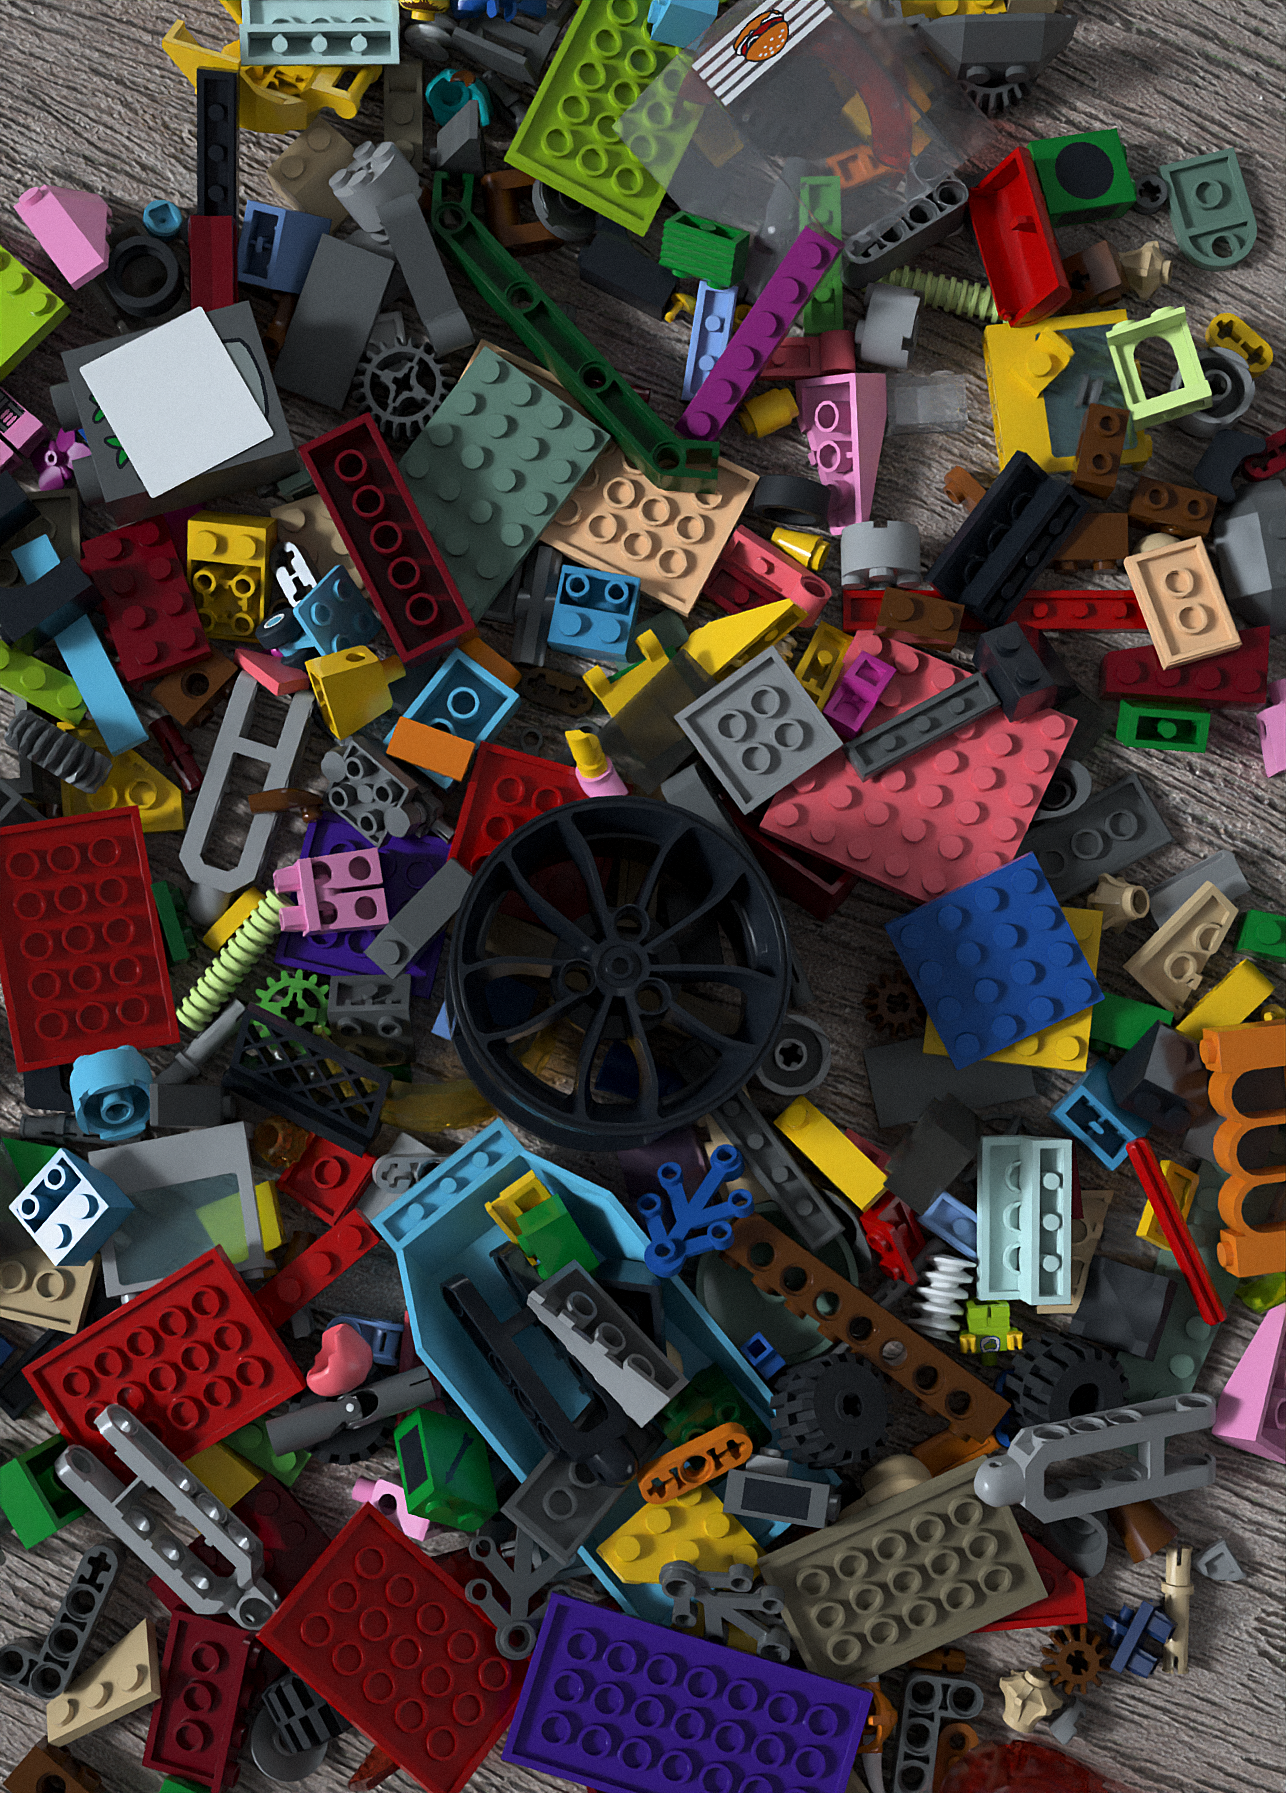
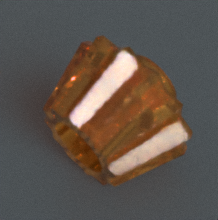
M279 1115L267 1117L264 1122H259L257 1129L253 1131L254 1138L252 1142L255 1144V1151L274 1168L282 1165L288 1169L293 1162H300L301 1153L307 1150L305 1141L309 1134L301 1126Z

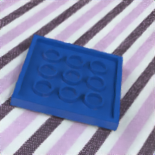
M1032 851L884 924L957 1071L1105 999Z

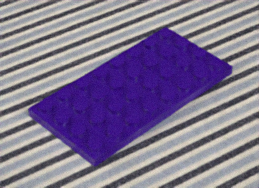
M552 1590L501 1759L607 1793H845L873 1692L863 1687L790 1664L763 1658L752 1652Z

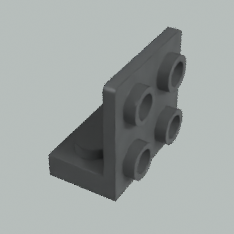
M387 974L331 976L327 1014L333 1044L372 1064L416 1062V1049L411 1021L413 987L411 974H403L394 980Z

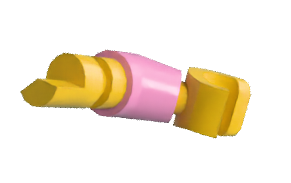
M580 730L565 731L567 742L577 764L575 769L576 777L583 791L590 798L613 795L625 796L628 790L615 770L610 758L602 752L598 737L592 733H583Z

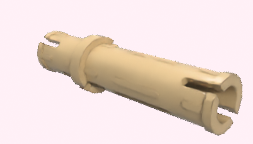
M1169 1543L1165 1545L1166 1580L1161 1582V1591L1165 1593L1164 1611L1178 1623V1626L1167 1644H1163V1664L1161 1670L1174 1674V1657L1177 1656L1176 1669H1178V1674H1187L1189 1672L1190 1595L1194 1594V1584L1190 1583L1191 1552L1193 1547L1180 1544V1560L1177 1561L1178 1548L1176 1543Z

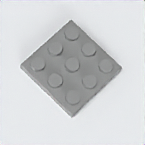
M773 645L674 715L678 724L744 815L843 745V742Z

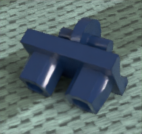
M1151 1598L1150 1601L1143 1600L1132 1624L1129 1622L1135 1609L1126 1604L1123 1605L1118 1616L1106 1612L1102 1621L1111 1628L1106 1642L1117 1647L1122 1636H1125L1110 1665L1112 1669L1120 1674L1130 1671L1146 1679L1153 1676L1160 1657L1143 1648V1645L1148 1635L1163 1644H1167L1178 1626L1177 1622L1161 1611L1164 1604L1154 1598Z

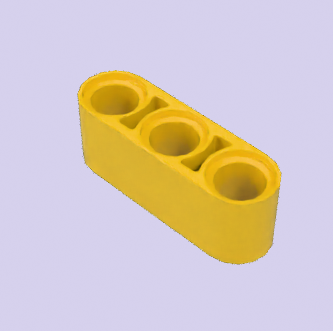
M1246 958L1226 974L1172 1027L1201 1041L1203 1039L1202 1028L1240 1024L1276 987Z

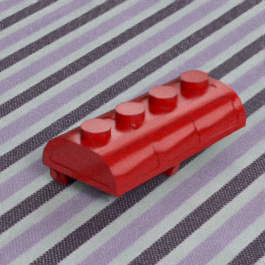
M1018 146L977 186L968 188L969 197L967 202L999 319L1008 321L1010 328L1027 327L1044 321L1060 309L1072 295L1070 283L1068 282L1059 252L1058 242L1046 208V201L1034 167L1032 154L1029 149Z

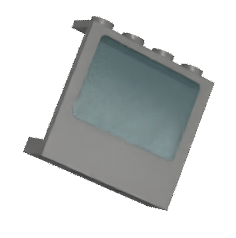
M241 1121L88 1152L89 1164L113 1179L136 1207L100 1248L107 1298L121 1299L123 1305L218 1244H221L244 1282L264 1278L263 1271L276 1269L275 1261L265 1257L249 1148L250 1142L257 1141L255 1125Z

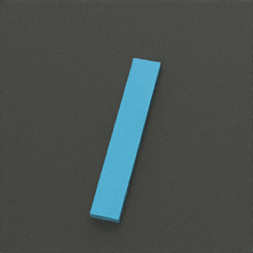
M47 534L11 551L27 585L38 580L61 562ZM86 613L55 636L54 640L110 753L116 757L150 738Z

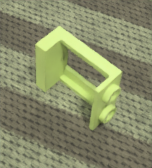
M1173 306L1164 307L1153 312L1150 318L1138 322L1135 320L1122 321L1113 326L1112 331L1106 332L1108 348L1127 409L1130 411L1129 415L1135 432L1213 407L1212 392L1208 380H1205L1186 321L1184 306L1176 309ZM1156 336L1164 338L1173 348L1185 387L1146 400L1134 362V352L1141 341L1148 337Z

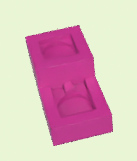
M862 650L844 675L841 686L822 711L830 726L852 740L855 739L878 704L897 669Z

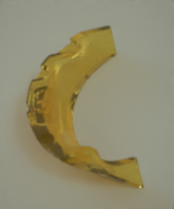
M553 997L545 998V1009L555 1003ZM557 1021L530 1034L513 1052L514 1056L536 1077L540 1076L554 1050L558 1038ZM313 1025L315 1035L335 1045L323 1030L322 1025ZM330 1058L324 1059L332 1074L343 1072L337 1062ZM365 1076L360 1077L368 1092L379 1089L380 1084ZM469 1078L433 1085L412 1084L393 1080L380 1122L410 1131L441 1132L446 1128L458 1130L484 1122L499 1113L481 1096ZM348 1080L338 1082L346 1097L356 1095ZM362 1104L353 1105L355 1108H357L364 1114L368 1115Z

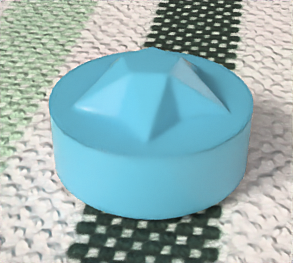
M155 200L149 203L144 210L142 218L143 229L150 237L160 239L163 242L171 241L180 233L183 221L182 214L179 208L172 202Z

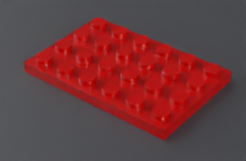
M138 805L0 827V979L18 1073L73 1063L80 1056L92 1055L108 1049H117L124 1045H130L137 1050L181 1042L157 907L150 886L152 885Z
M221 1244L213 1247L21 1369L69 1446L76 1444L85 1447L126 1487L136 1479L137 1475L115 1454L117 1450L103 1437L97 1424H94L95 1419L108 1405L118 1404L125 1407L183 1463L307 1386V1380Z
M369 1501L361 1505L255 1636L428 1793L461 1792L512 1722L533 1654L532 1652L522 1660H511L504 1657L499 1652L495 1642L497 1627L481 1607L470 1603L465 1596V1589ZM512 1632L510 1633V1644L512 1646L519 1645L521 1640Z

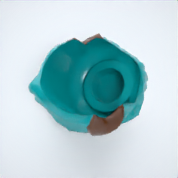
M445 69L428 83L425 95L438 128L442 129L469 100H478L482 126L491 124L494 107L490 100L487 86L472 71Z

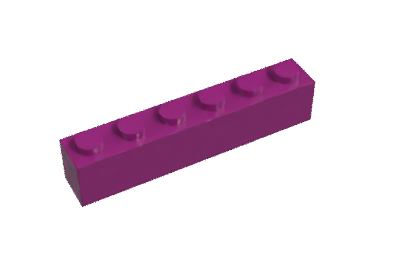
M815 222L805 225L674 429L690 440L717 442L846 246L845 243Z

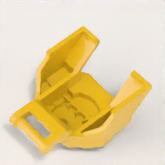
M219 0L238 25L242 24L241 0ZM179 19L175 21L162 39V48L195 87L196 95L197 68L199 66L240 70V127L254 132L284 135L290 130H306L317 117L320 110L326 106L334 108L340 117L352 119L359 111L361 106L360 100L370 83L376 82L382 73V65L241 66L240 39L224 46L221 53L201 47L185 28V21ZM352 71L357 73L347 91L335 88L344 72Z

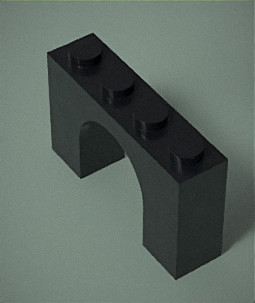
M686 151L661 202L678 204L702 217H706L708 220L718 222L734 193L736 176ZM601 214L595 230L598 231L592 243L586 242L583 245L577 258L580 280L662 322L672 304V294L680 290V277L673 275L671 270L641 255L630 243L626 233L627 228Z
M7 470L0 474L1 548L10 537L41 515V512L23 488ZM70 555L29 585L19 588L0 586V637L10 649L18 646L29 657L105 600V597L82 567Z

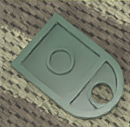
M1234 147L1159 166L1156 173L1167 185L1168 193L1165 203L1179 249L1183 256L1194 266L1211 272L1229 270L1240 264L1255 243L1257 224ZM1218 241L1227 243L1231 248L1232 255L1227 258L1216 256L1212 250V244Z

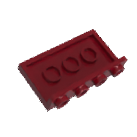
M164 514L143 519L81 543L85 557L80 559L82 569L94 581L96 587L105 597V600L95 607L100 615L105 614L109 626L104 627L103 631L112 650L117 649L120 661L115 662V667L123 685L129 683L137 693L144 690V682L214 656Z
M178 1604L173 1609L160 1671L161 1698L154 1701L142 1766L212 1787L211 1793H225L228 1788L233 1789L241 1772V1763L237 1762L239 1749L243 1748L249 1732V1724L245 1723L246 1713L252 1707L257 1693V1685L253 1684L255 1670L260 1668L265 1654V1645H262L261 1641L255 1637L259 1631L248 1630L241 1627L235 1620L216 1614H196L190 1607Z

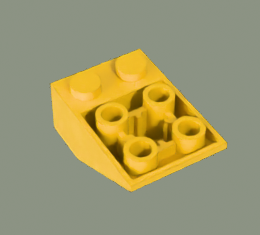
M200 510L188 520L187 580L208 638L260 643L255 632L258 626L267 619V610L270 606L274 573L269 563V557L272 549L277 544L278 518Z

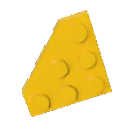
M94 719L81 720L77 728L67 722H57V727L110 759L113 765L108 773V779L95 794L85 793L60 778L63 817L138 805L143 835L186 831L184 792L132 748L114 757L110 753Z
M690 1465L686 1468V1470L694 1471ZM705 1483L666 1503L651 1504L648 1502L596 1549V1552L623 1583L660 1584L659 1573L662 1566L677 1560L687 1561L699 1571L728 1572L730 1566L734 1564H746L753 1569L754 1580L761 1574L756 1559L767 1555L764 1549L732 1513L723 1512L724 1504ZM717 1588L724 1589V1591H733L730 1588Z

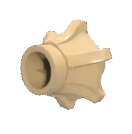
M1159 241L1148 242L1137 250L1118 252L1131 290L1138 295L1140 300L1147 301L1148 298L1152 299L1154 292L1162 284H1170L1173 261L1166 260L1165 256L1161 253Z
M1102 873L1098 876L1097 890L1089 895L1087 908L1088 910L1103 911L1102 930L1112 927L1115 934H1120L1125 930L1129 922L1146 916L1150 900L1144 887L1130 885L1124 877H1117L1115 880L1108 873Z
M1029 1666L1024 1672L1012 1669L1010 1677H1001L999 1685L1005 1697L1003 1720L1011 1728L1019 1732L1031 1733L1035 1725L1044 1716H1049L1053 1710L1061 1708L1063 1699L1052 1690L1049 1683L1051 1677L1047 1672H1043L1039 1667Z

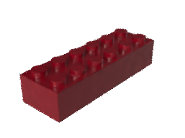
M370 412L298 447L297 449L403 664L411 670L481 635L430 529Z

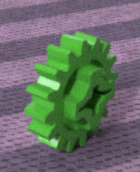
M301 969L297 970L295 978H291L289 973L283 970L281 971V981L277 982L271 977L266 979L270 987L267 992L261 989L255 991L262 998L261 1003H256V1005L291 1022V1018L285 1015L286 1008H293L294 1002L298 1001V1008L304 1010L305 1014L303 1017L296 1018L295 1025L304 1028L310 1023H319L312 1033L319 1037L322 1034L331 1036V1031L327 1027L329 1022L327 1014L328 1000L325 997L329 993L330 986L325 985L318 988L319 976L314 974L306 981L304 971ZM290 987L288 996L278 1003L271 1002L279 991ZM306 988L317 997L321 1009L312 1008L307 1002ZM254 1020V1026H262L264 1029L260 1032L261 1038L271 1036L265 1025ZM289 1040L293 1050L294 1047H298L302 1055L307 1054L302 1044ZM272 1044L269 1049L276 1051L278 1046L277 1044Z

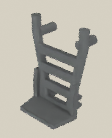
M563 0L557 10L547 6V14L542 18L517 11V13L545 25L538 35L507 23L495 16L490 18L486 11L478 18L462 19L459 27L454 29L450 45L452 49L463 53L468 60L474 63L479 62L515 78L523 85L528 86L530 83L535 86L559 37L561 29L576 11L578 5L574 0ZM489 33L526 51L521 56L486 40V35Z

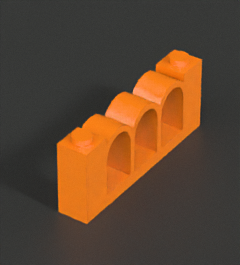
M1286 1018L1202 1028L1203 1039L1199 1045L1200 1056L1203 1063L1206 1064V1069L1214 1071L1209 1080V1099L1216 1112L1227 1119L1219 1126L1214 1136L1213 1152L1216 1162L1223 1171L1232 1175L1224 1182L1218 1196L1220 1216L1229 1227L1228 1229H1220L1221 1242L1217 1244L1218 1261L1223 1270L1238 1278L1285 1272L1286 1221L1247 1225L1243 1220L1241 1210L1246 1194L1253 1187L1286 1181V1164L1244 1170L1240 1166L1236 1154L1237 1145L1247 1131L1256 1127L1285 1124L1286 1108L1239 1113L1233 1104L1232 1088L1236 1080L1245 1072L1284 1066L1286 1088Z

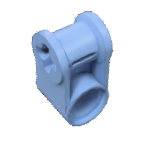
M343 1313L327 1324L325 1331L340 1322L350 1324L371 1346L373 1362L392 1366L398 1365L399 1359L396 1357L400 1333L404 1331L405 1325L403 1323ZM387 1333L384 1350H382L384 1334Z

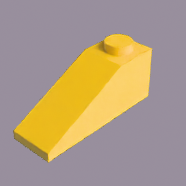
M787 598L708 622L704 627L692 632L688 637V641L679 650L703 683L713 688L768 647L777 644L809 614L803 607L792 599Z
M822 620L793 672L820 712H822L844 665L842 660L854 638Z
M802 1094L773 1122L782 1134L864 1213L893 1185V1182Z

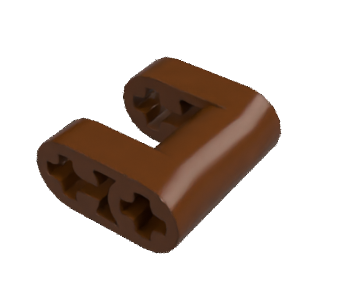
M518 168L492 172L480 179L488 231L513 258L560 249L564 246V239L552 234L544 227L541 221L522 224L518 201L532 199L533 184L536 178Z

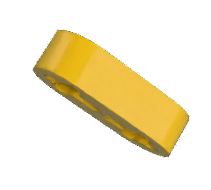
M1232 313L1217 315L1206 329L1205 339L1210 348L1223 347L1230 349L1242 356L1245 361L1255 351L1260 354L1259 363L1255 362L1252 366L1248 364L1250 367L1248 370L1252 379L1264 374L1273 361V352L1269 344ZM1226 326L1230 327L1232 330L1229 335L1230 337L1227 336L1222 340L1217 336L1220 329H1224Z
M255 886L248 889L209 929L203 938V942L215 954L219 955L222 948L229 947L228 940L237 937L236 930L245 927L243 921L246 918H252L250 912L254 908L259 909L258 902L267 897Z

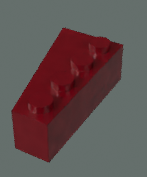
M1270 625L1238 630L1242 642L1239 649L1168 670H1163L1154 644L1108 652L1100 661L1097 700L1120 702L1121 699L1199 705L1207 709L1255 712L1266 704Z

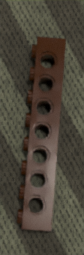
M755 1210L748 1217H733L730 1220L729 1224L732 1227L735 1238L734 1243L731 1247L719 1253L718 1257L737 1271L743 1265L755 1274L751 1281L769 1295L774 1290L787 1298L784 1306L802 1320H804L807 1314L820 1323L816 1329L819 1333L834 1344H837L840 1339L853 1348L850 1353L855 1354L856 1360L865 1358L885 1372L883 1377L886 1383L902 1394L907 1388L918 1397L915 1404L928 1415L935 1418L940 1413L950 1420L951 1423L947 1428L967 1443L972 1437L980 1444L985 1442L1011 1406L1003 1396ZM721 1233L718 1239L725 1237L727 1233ZM759 1242H766L772 1247L770 1258L761 1263L753 1261L750 1255L753 1246ZM792 1267L802 1268L805 1274L802 1283L796 1287H789L784 1284V1274ZM824 1292H834L837 1295V1303L829 1311L817 1309V1299ZM860 1316L869 1318L870 1325L866 1333L860 1336L850 1333V1324L855 1318ZM891 1341L901 1342L902 1352L899 1357L894 1360L883 1358V1349L887 1343ZM921 1367H934L935 1374L929 1383L923 1385L916 1383V1373ZM959 1390L966 1391V1403L958 1409L949 1408L948 1401L950 1396Z

